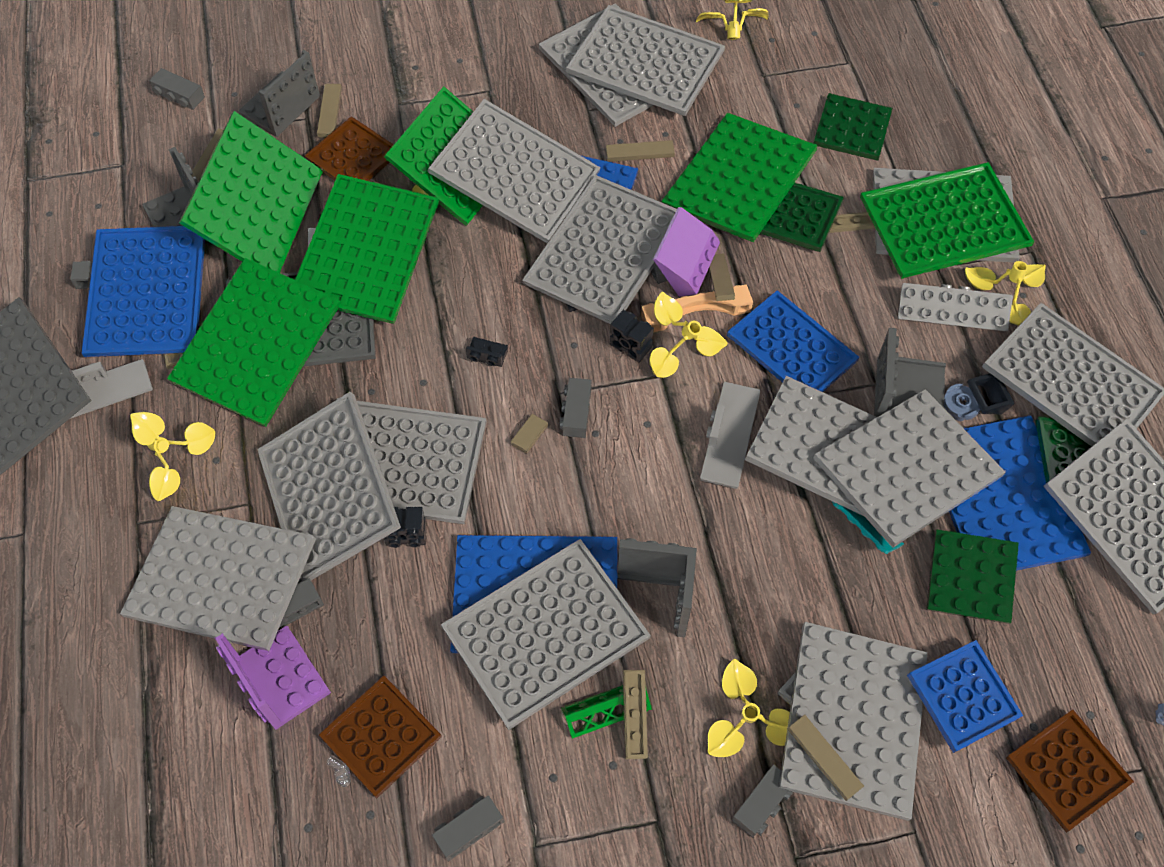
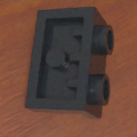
M473 337L470 346H467L465 349L466 357L474 362L479 361L490 366L502 367L508 352V345Z

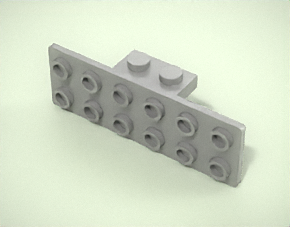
M903 283L898 319L1008 331L1013 296L972 291L970 287L959 286V289L952 288V285L941 284V287Z
M141 359L109 371L105 370L101 362L71 370L92 400L71 418L152 391V384L144 360Z
M728 382L723 383L716 411L712 410L710 418L713 426H708L706 437L709 438V444L700 477L701 481L738 489L760 395L759 389Z

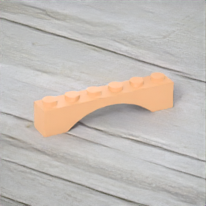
M747 284L733 287L735 293L734 300L716 301L714 291L675 299L682 307V316L702 310H715L735 316L751 312L753 305ZM653 303L642 306V321L648 322L654 328L653 333L663 331L668 327L661 325L656 320Z

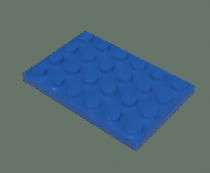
M778 290L727 332V336L782 383L785 377L788 376L821 392H824L859 360L858 355Z

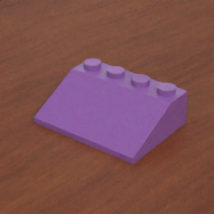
M678 207L653 260L679 297L697 295L720 241L712 229L682 207Z

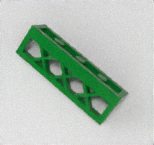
M623 685L561 707L572 739L624 720V711L618 715L612 713L615 706L620 704L624 706ZM646 689V711L652 710ZM598 712H602L605 714L603 720L600 722H595L592 720L594 715ZM579 719L585 721L581 729L574 731L572 722Z

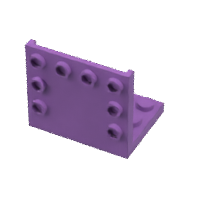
M288 626L277 631L270 651L251 648L240 656L223 633L215 638L219 644L216 649L227 663L228 669L232 675L237 673L240 678L237 681L238 685L244 693L246 691L249 692L251 696L248 699L249 703L264 723L269 721L275 730L331 693Z

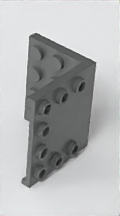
M303 50L302 56L286 71H281L238 111L239 114L253 124L278 137L320 97L309 52Z
M176 147L168 150L184 187L142 204L154 227L183 226L179 224V221L198 184L197 178L191 176L193 172L189 164H184L186 159L183 153H178Z
M889 328L877 357L874 416H881L925 389L944 408L946 363L898 357L899 353L896 352V348L899 345V336H896L897 328Z
M633 538L620 539L617 579L679 586L674 629H678L677 637H685L692 608L697 548L679 546L676 543L658 544L656 541L641 542Z

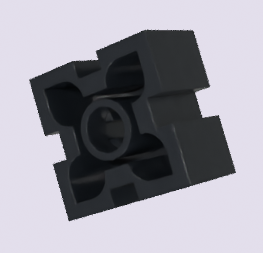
M623 309L610 324V333L612 334L609 344L621 352L622 350L627 352V356L640 363L652 348L654 328L648 322L637 321V317L633 313Z
M394 507L401 528L384 537L386 546L398 548L402 544H408L410 547L426 545L427 522L424 517L423 507H406V509Z

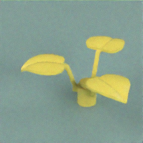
M724 0L726 3H734V20L729 22V25L725 15L718 12L701 13L697 17L696 22L708 18H722L725 24V31H727V39L737 40L740 39V31L742 30L745 16H758L768 19V11L760 8L742 11V18L739 24L737 21V3H748L752 0Z
M1016 261L1012 269H1007L1006 273L997 280H995L996 275L992 270L983 267H966L965 275L970 284L980 290H991L993 284H998L1009 275V279L1017 283L1009 322L1020 325L1031 314V310L1025 304H1016L1020 284L1023 281L1024 284L1030 287L1041 286L1045 280L1046 265H1027L1025 262Z
M664 292L658 295L654 304L656 320L663 326H668L672 323L674 326L684 327L682 328L683 339L669 352L665 348L659 347L650 354V366L654 375L659 378L669 377L676 372L679 360L672 353L687 339L694 338L697 340V350L702 355L708 357L717 354L728 344L715 330L705 326L701 327L697 321L689 323L687 321L677 322L682 318V307L675 299L669 297Z
M149 412L132 413L130 418L134 439L139 444L147 445L150 450L155 451V455L158 456L164 465V468L155 467L149 477L151 494L156 501H161L172 495L180 485L178 472L174 469H168L169 466L161 453H164L170 444L187 445V450L191 454H202L213 444L215 431L204 423L195 422L190 424L184 432L186 441H170L158 436L165 429L161 417Z
M733 659L724 671L722 688L724 693L731 699L740 696L745 706L741 712L742 720L735 728L727 720L717 721L710 727L708 732V754L715 757H728L739 752L744 744V736L738 730L745 722L753 723L757 719L768 724L765 732L770 742L778 746H785L790 712L785 709H774L769 715V720L765 719L760 714L759 707L756 704L749 703L744 695H751L755 691L757 678L750 668L736 659Z

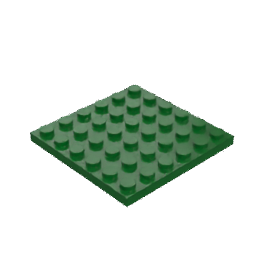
M443 86L384 158L429 196L437 197L439 204L467 226L483 205L428 173V168L473 113L468 106Z

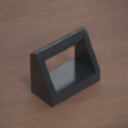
M991 373L967 381L982 414H1003L1015 404L1005 384ZM978 386L984 387L992 403L991 406H987Z

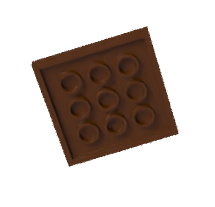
M351 116L309 151L304 158L319 167L324 174L334 181L338 174L369 181L390 163L384 156L394 144Z
M385 676L379 679L319 734L320 738L376 799L442 737L435 727Z
M1073 709L1006 757L1066 833L1134 783L1133 779Z

